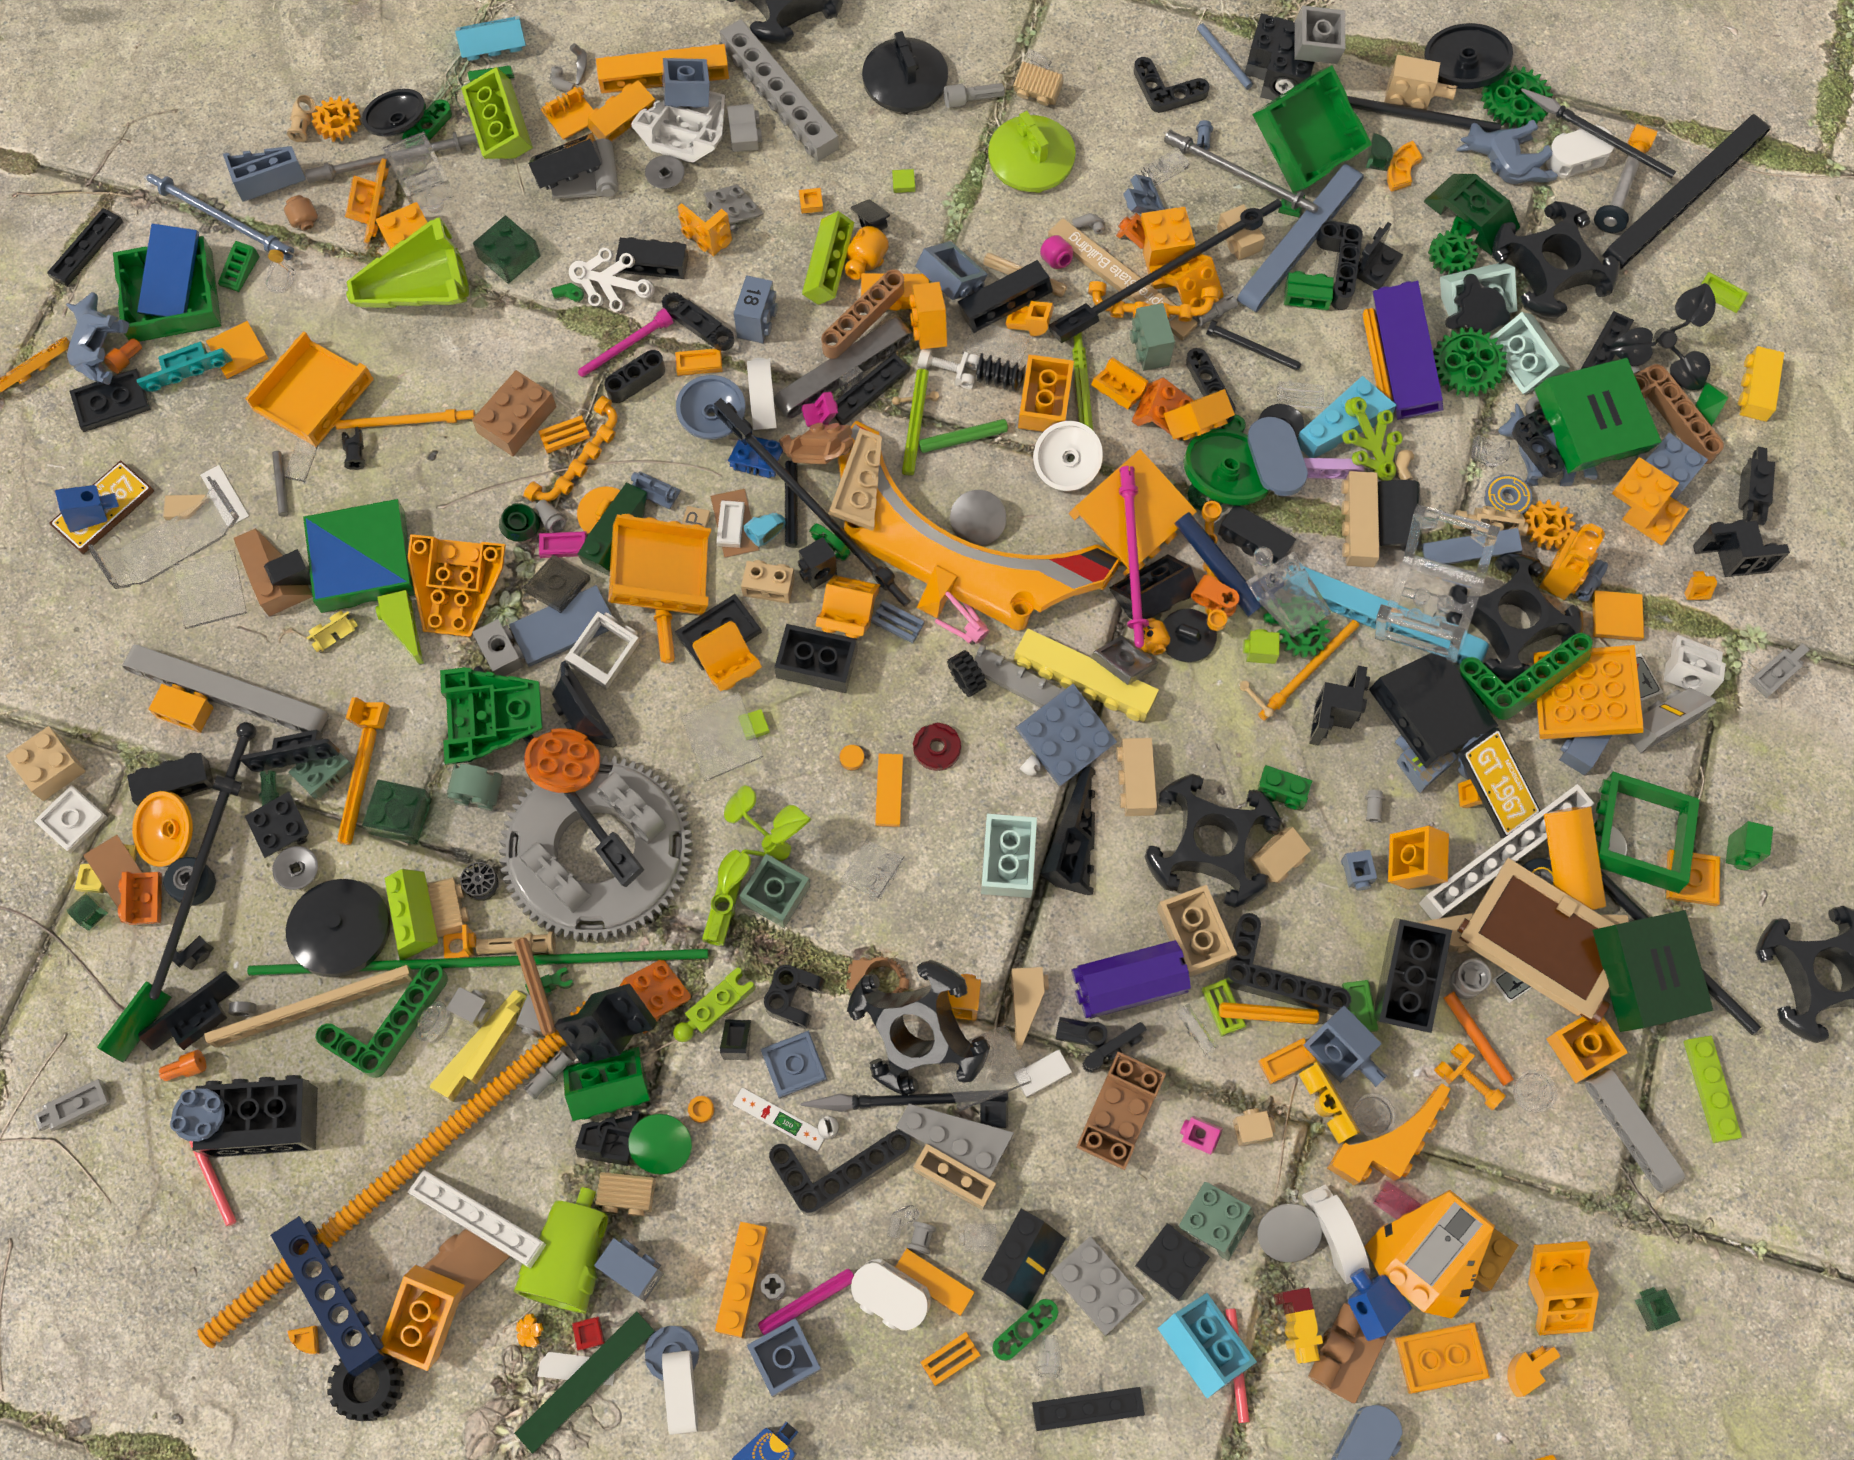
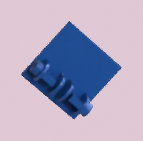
M755 437L779 461L783 452L780 443L775 440ZM738 439L728 459L730 467L735 471L746 472L747 470L748 474L751 473L753 467L754 475H757L759 471V476L769 479L775 477L776 473L751 446L749 444L745 446Z

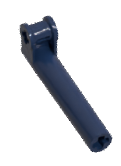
M1190 512L1174 523L1217 579L1238 592V605L1248 617L1279 591L1280 581L1272 574L1264 575L1250 586Z

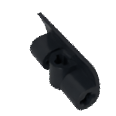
M1389 480L1378 482L1379 546L1400 545V549L1404 552H1417L1422 549L1421 527L1423 526L1425 512L1424 507L1421 506L1420 483L1418 481Z

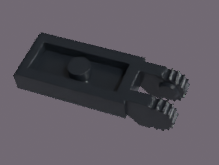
M1142 1022L1137 1023L1090 1053L1089 1056L1087 1055L1082 1063L1083 1070L1092 1073L1094 1070L1101 1068L1103 1060L1107 1057L1111 1061L1115 1059L1117 1052L1123 1053L1121 1049L1129 1044L1131 1047H1134L1143 1041L1142 1035L1147 1031Z

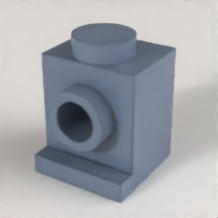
M1370 850L1346 853L1341 859L1348 887H1355L1357 891L1371 888L1370 884L1376 881L1377 875ZM1355 870L1360 871L1362 876H1356Z

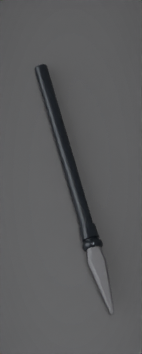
M1523 88L1521 89L1523 93L1546 112L1571 122L1670 179L1675 175L1676 171L1579 117L1570 109H1566V106H1561L1555 99Z
M1008 1091L911 1094L906 1096L860 1095L859 1097L857 1094L849 1096L840 1093L802 1102L800 1105L843 1112L852 1108L857 1110L859 1107L864 1109L877 1106H901L908 1104L980 1102L982 1099L1008 1100Z

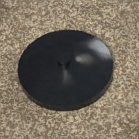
M1476 23L1457 24L1439 31L1428 41L1424 60L1440 62L1437 80L1439 83L1455 85L1458 89H1476L1491 85L1506 75L1512 64L1513 47L1507 36L1493 27Z
M352 879L330 880L311 888L293 906L286 923V942L293 957L303 968L323 977H343L364 969L382 952L390 933V915L381 896L369 885Z

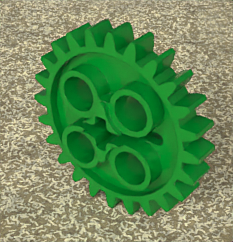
M1514 65L1511 71L1509 69L1500 80L1483 87L1481 92L1483 95L1481 101L1485 102L1483 109H1489L1488 116L1494 114V122L1500 119L1501 126L1509 123V129L1513 125H1516L1517 128L1522 125L1525 126L1531 120H1534L1536 124L1539 121L1543 122L1548 112L1523 93L1521 89L1523 88L1552 98L1553 94L1549 93L1551 86H1545L1547 80L1540 81L1541 74L1534 76L1533 69L1526 72L1523 66L1520 71Z
M1472 327L1466 333L1463 328H1460L1459 334L1452 330L1450 337L1444 335L1443 340L1438 341L1436 348L1433 350L1438 379H1442L1440 386L1449 385L1448 392L1453 388L1456 389L1457 396L1461 391H1464L1466 397H1468L1469 392H1473L1475 397H1477L1479 390L1487 394L1488 387L1495 389L1496 383H1500L1502 376L1505 375L1508 360H1505L1507 352H1502L1504 345H1496L1497 337L1492 340L1489 339L1490 332L1484 336L1482 335V329L1474 333Z

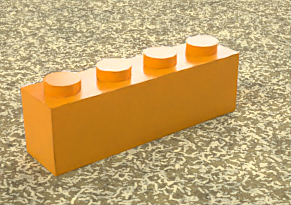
M740 1221L715 1332L744 1339L769 1231L767 1227Z

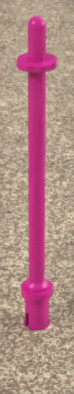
M1123 466L1119 469L1121 478L1119 494L1125 501L1133 620L1127 622V627L1134 629L1135 646L1141 648L1144 646L1143 628L1149 626V621L1142 617L1134 497L1138 494V487L1135 486V468L1130 466L1129 470V466Z

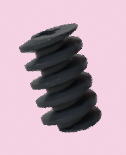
M981 353L976 369L977 381L981 383L985 378L986 384L990 385L994 380L995 387H999L1003 382L1005 390L1012 384V391L1016 392L1022 384L1026 365H1024L1022 370H1019V363L1016 362L1013 368H1011L1010 360L1001 365L1000 357L993 363L992 355L987 360H984V354Z

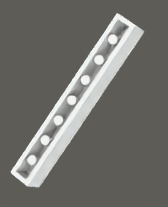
M1578 784L1449 878L1448 882L1442 883L1426 895L1419 905L1432 920L1443 918L1492 882L1507 858L1517 863L1547 841L1545 813L1571 807H1591L1594 802Z

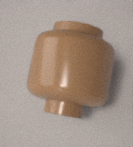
M296 195L286 201L284 213L293 228H301L302 231H306L314 227L313 223L317 220L318 214L309 198Z

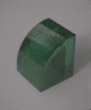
M1373 133L1372 145L1368 149L1366 168L1388 171L1393 157L1392 146L1385 137Z
M87 892L66 910L80 926L88 931L108 913Z

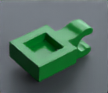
M566 967L559 969L552 975L547 974L540 978L546 997L552 994L551 991L557 989V986L568 989L574 985L572 979L566 982L561 981L562 976L569 973ZM525 984L528 994L530 995L527 984Z

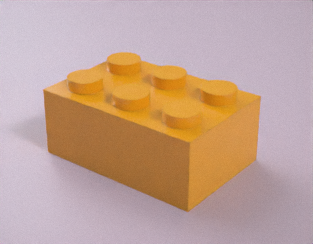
M1028 355L1018 428L1044 432L1050 426L1066 420L1074 365L1073 360Z
M414 1265L403 1276L381 1338L384 1344L381 1351L428 1371L440 1357L465 1285Z

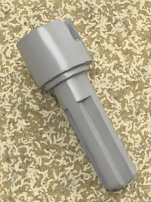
M1002 83L967 88L963 84L944 87V101L947 108L965 106L967 101L1002 97L1005 94V88Z

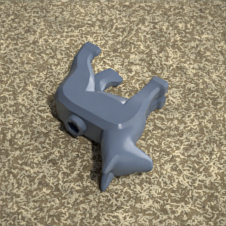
M1534 120L1529 121L1523 127L1494 132H1485L1477 123H1473L1468 136L1460 139L1465 144L1456 149V151L1471 150L1486 154L1491 161V170L1494 173H1498L1505 182L1514 185L1527 181L1550 182L1558 177L1557 173H1554L1552 169L1547 171L1540 169L1552 156V150L1549 145L1544 146L1543 150L1539 153L1521 154L1519 145L1533 140L1531 133L1538 129Z
M91 292L76 305L66 303V306L74 313L77 321L69 342L67 359L76 371L83 373L87 378L109 385L113 374L111 372H103L101 362L104 361L105 352L104 348L101 347L108 333H127L129 323L121 319L116 321L118 317L113 315L106 316L97 311L98 295L95 292Z
M1517 403L1515 404V413L1511 412V418L1499 428L1498 432L1500 435L1513 437L1512 429L1519 419L1525 417ZM1520 428V431H1521V432H1523V431L1528 432L1527 429L1522 430V429ZM1551 428L1542 434L1561 457L1556 445L1554 432ZM1518 444L1519 452L1528 473L1525 482L1528 486H1537L1538 478H1542L1543 475ZM1532 445V448L1535 452H1543V447L1541 445ZM1564 465L1560 486H1571L1576 472L1568 474ZM1596 467L1583 470L1584 478L1596 480L1598 477Z

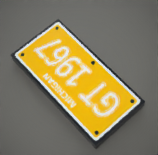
M1499 728L1490 729L1457 753L1500 838H1505L1541 811Z

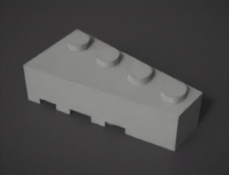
M908 1104L896 1126V1130H901L908 1134L913 1142L922 1147L928 1144L988 1179L994 1173L1014 1132Z

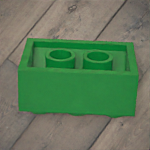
M639 1047L624 1050L619 1056L586 1064L581 1062L572 1064L563 1070L564 1095L572 1121L589 1119L598 1114L611 1113L620 1108L631 1105L637 1106L643 1102L650 1101L648 1083Z

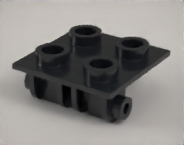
M289 791L245 815L264 858L293 842H297L298 845L307 842L306 837L309 831Z

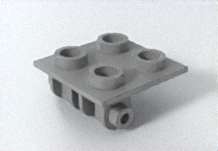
M738 184L703 194L706 197L707 207L714 214L721 208L728 213L730 230L732 232H736L739 229V222L764 214Z

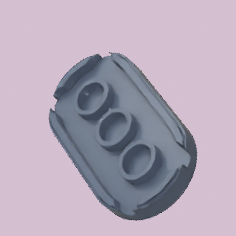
M1265 417L1255 421L1249 429L1247 441L1261 484L1268 491L1270 489L1279 496H1290L1298 493L1306 483L1308 471L1293 428L1286 421L1276 417Z

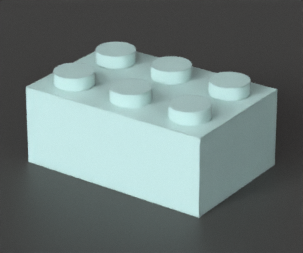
M987 814L981 894L1031 898L1037 817Z

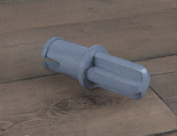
M1602 560L1595 562L1585 581L1575 593L1578 599L1589 601L1594 590L1600 587L1602 584L1601 579L1607 571V562Z

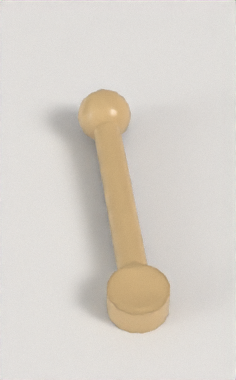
M932 391L929 395L925 396V400L937 401L939 393ZM895 396L892 399V403L899 405L902 402H910L913 397L899 398Z
M1241 681L1240 689L1246 691L1264 710L1265 716L1272 717L1274 710L1268 708L1249 688L1248 681Z

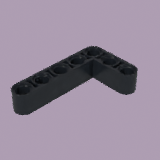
M1246 913L1240 917L1232 938V944L1237 955L1227 960L1224 979L1227 980L1230 988L1307 1009H1316L1329 1015H1334L1342 1008L1333 1004V996L1339 997L1346 1008L1350 1006L1351 996L1346 989L1254 965L1253 961L1261 930V921L1253 913ZM1242 923H1250L1254 931H1245ZM1237 947H1245L1248 950V955H1240L1237 952ZM1231 971H1240L1243 975V979H1234L1232 977ZM1256 977H1264L1268 982V986H1260L1256 981ZM1281 984H1289L1293 989V993L1284 992ZM1307 990L1315 991L1318 1000H1311L1307 996Z
M895 1130L815 1183L811 1182L788 1145H774L769 1152V1159L800 1211L807 1216H813L904 1157L910 1150V1137L901 1130ZM897 1137H901L906 1141V1146L901 1150H896L891 1145L892 1141ZM780 1151H785L789 1154L788 1160L783 1164L775 1161V1155ZM874 1152H880L884 1155V1160L881 1164H872L869 1160L870 1155ZM853 1166H857L862 1170V1174L858 1179H851L847 1176L848 1170ZM794 1173L803 1176V1181L798 1186H791L788 1183L789 1177ZM830 1181H835L840 1185L838 1192L835 1194H829L825 1191V1186ZM807 1196H814L817 1199V1204L812 1209H806L802 1206V1202Z

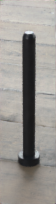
M1212 320L1208 327L1206 335L1210 337L1212 334L1217 335L1294 370H1299L1302 365L1297 360L1217 326V321Z

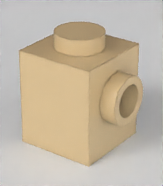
M1259 1108L1246 1110L1243 1112V1116H1238L1233 1120L1239 1147L1269 1141L1273 1138V1133H1275L1273 1118L1268 1117L1267 1111L1259 1112Z

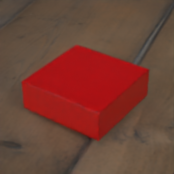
M599 1316L572 1323L577 1351L593 1348L605 1343Z

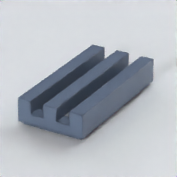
M883 600L880 607L876 610L875 616L871 619V623L911 643H914L924 626L923 620ZM884 610H886V611H888V612H890V613H892V614H894V615H896V616H898V617H900V618H902V619H904V620H906V621H908V622H910V623L916 625L917 627H915V626H913V625H911V624H909V623H907V622H905V621H903V620H901V619H899V618H897V617H895V616H893V615H891V614L885 612ZM882 616L894 622V624L913 632V634L911 635L879 618Z

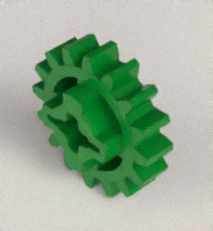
M1446 230L1444 236L1439 233L1436 239L1433 238L1428 250V254H1430L1429 262H1435L1433 265L1434 269L1441 268L1440 274H1443L1445 271L1450 275L1470 270V268L1474 267L1479 254L1476 252L1478 246L1471 245L1474 240L1473 238L1467 240L1465 238L1466 233L1460 236L1458 235V230H1455L1454 234Z
M1305 605L1301 606L1299 611L1294 607L1291 609V614L1286 612L1283 615L1286 621L1281 620L1278 623L1279 626L1283 627L1277 631V633L1283 636L1279 644L1285 643L1287 645L1284 649L1285 652L1292 649L1293 657L1301 653V657L1306 658L1308 652L1311 656H1315L1317 654L1316 649L1318 651L1324 649L1321 643L1329 642L1325 634L1330 633L1331 630L1326 629L1324 626L1329 621H1322L1323 613L1320 612L1316 615L1314 613L1315 607L1310 608L1309 611H1306ZM1298 617V620H1296L1297 624L1289 627L1291 621ZM1301 628H1303L1304 631H1308V632H1311V633H1309V634H1307L1306 636H1304L1303 633L1296 632V631H1298V630H1300ZM1318 637L1315 644L1310 646L1309 644H1311V639ZM1290 638H1293L1297 642V645L1293 643V641Z

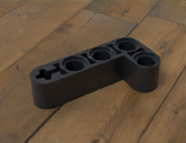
M1326 221L1321 225L1316 241L1321 249L1337 252L1331 305L1337 310H1345L1349 307L1355 292L1363 231L1354 224Z

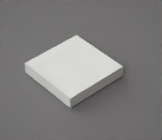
M71 785L34 821L71 854L108 817Z

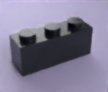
M620 237L616 262L620 260L622 254L628 253L634 257L635 263L631 268H625L619 273L685 279L689 258L686 244L680 242H661L655 239L642 240L634 237ZM630 257L624 259L625 265L630 263Z
M1240 505L1233 506L1221 523L1218 535L1225 542L1235 544L1247 555H1253L1260 559L1264 565L1279 570L1293 549L1296 538Z
M189 753L184 758L175 761H163L158 766L140 768L135 773L127 775L132 802L137 806L154 792L167 791L179 797H185L213 788L214 785L209 760L202 753Z

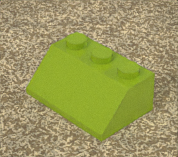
M400 869L384 879L399 960H406L437 944L438 938L425 871Z

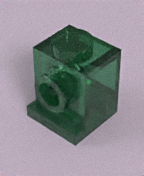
M1653 1286L1639 1292L1641 1298L1636 1299L1635 1302L1647 1325L1645 1326L1647 1332L1661 1329L1681 1320L1666 1289L1656 1291ZM1650 1303H1652V1304L1655 1305V1307H1656V1312H1655V1313H1654V1311H1653V1309H1652Z

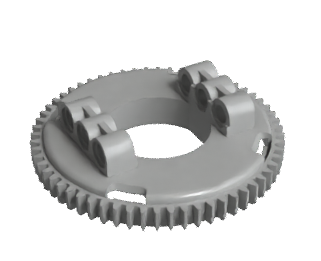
M604 755L602 762H600L598 775L594 781L587 787L575 791L591 814L606 813L614 815L634 834L635 849L633 855L644 868V871L627 887L622 886L616 877L601 883L577 881L571 872L569 873L558 861V846L561 837L572 823L581 818L564 793L545 790L532 781L531 784L534 789L525 788L524 791L527 796H518L521 804H513L512 806L516 812H508L507 814L512 821H504V825L509 830L501 831V834L507 839L499 841L503 847H506L499 850L500 855L506 856L499 859L501 865L505 866L500 870L502 874L507 875L503 878V881L509 884L506 887L510 893L514 892L511 898L514 901L518 900L516 903L518 908L524 907L522 911L524 915L531 914L529 919L532 922L538 920L537 925L540 928L546 925L547 932L555 928V935L558 937L564 931V937L567 940L573 934L574 940L577 942L580 936L583 935L585 942L588 943L590 936H593L595 942L598 943L599 936L603 935L605 941L608 942L610 934H613L615 939L618 940V932H623L628 937L627 929L632 928L637 933L636 925L641 924L646 928V919L649 918V920L655 922L653 914L656 912L662 916L660 907L662 905L666 908L670 907L666 901L668 898L675 901L676 898L672 892H681L677 882L685 883V879L681 874H688L689 871L684 865H691V860L686 857L692 856V850L687 848L693 846L692 840L687 839L692 837L691 830H686L690 828L689 821H684L688 816L686 812H682L684 810L683 804H678L680 802L678 795L673 796L674 790L673 788L667 789L668 784L666 781L660 783L661 778L659 775L652 779L653 771L651 769L644 773V765L636 769L635 761H632L627 766L625 758L619 764L616 756L609 762L607 756ZM679 832L680 837H676V855L673 857V835ZM517 836H519V837H518V844H517V856L515 857L516 840H517ZM580 921L604 922L605 929H603L602 925H581L580 929H578L576 925Z

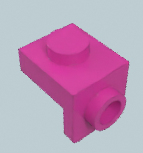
M824 392L815 403L804 404L801 407L807 427L815 423L828 425L838 413V406L833 399L832 392Z

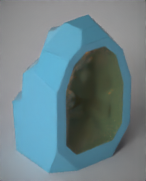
M778 513L753 517L744 525V532L756 546L765 545L784 528L785 518Z

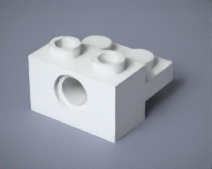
M1677 635L1673 640L1671 657L1666 662L1664 681L1685 689L1690 687L1707 696H1711L1724 681L1726 663L1722 662L1723 652Z

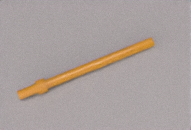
M446 409L445 412L346 419L338 420L335 423L336 429H350L357 426L363 428L441 421L457 423L458 420L473 419L475 410L456 411V409Z
M1351 620L1279 693L1276 692L1269 699V703L1266 706L1274 711L1276 709L1279 710L1286 703V699L1359 627V623L1356 620ZM1263 709L1258 713L1262 720L1265 721L1268 718L1265 716Z

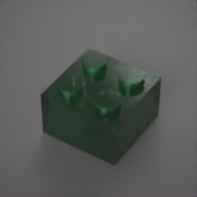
M506 215L473 242L478 259L507 284L512 282L541 257L537 242Z
M377 779L362 826L370 835L417 845L432 798L425 789Z

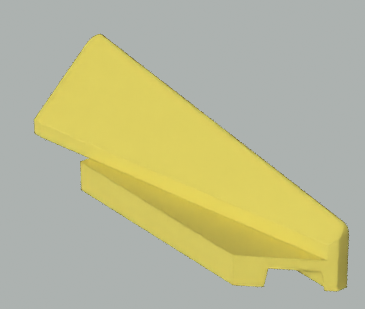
M514 990L430 1084V1088L454 1102L468 1080L477 1085L514 1029L527 996L518 990Z

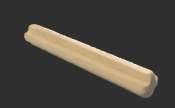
M992 253L986 254L983 263L1007 275L1023 268V266ZM1050 278L1053 289L1052 294L1063 297L1067 286Z

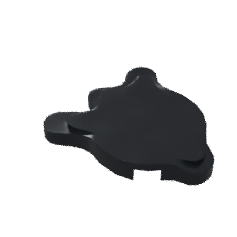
M1467 274L1463 280L1464 290L1454 299V303L1460 309L1457 313L1446 319L1445 325L1449 329L1459 327L1470 329L1472 327L1475 332L1482 329V333H1487L1499 326L1506 325L1510 320V313L1507 311L1505 300L1499 291L1483 286L1476 275Z

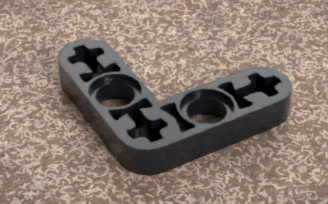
M1140 57L1135 61L1134 75L1150 108L1154 112H1166L1202 101L1208 96L1210 86L1205 79L1196 78L1165 88L1150 58ZM1154 82L1157 84V86L1155 88H1150L1146 85V83ZM1180 92L1183 93L1185 97L1179 99L1176 98L1174 94Z
M1539 408L1519 419L1512 429V435L1541 474L1547 478H1555L1562 471L1564 462L1542 434L1551 429L1549 422L1548 424H1541L1537 421V416L1545 417L1542 408ZM1520 428H1521L1522 430L1527 429L1528 432H1526V431L1521 432V431H1520ZM1532 445H1541L1543 447V452H1535L1532 448ZM1548 464H1549V465H1553V464H1554V465L1556 466V468H1554V467L1549 468L1547 465H1548Z

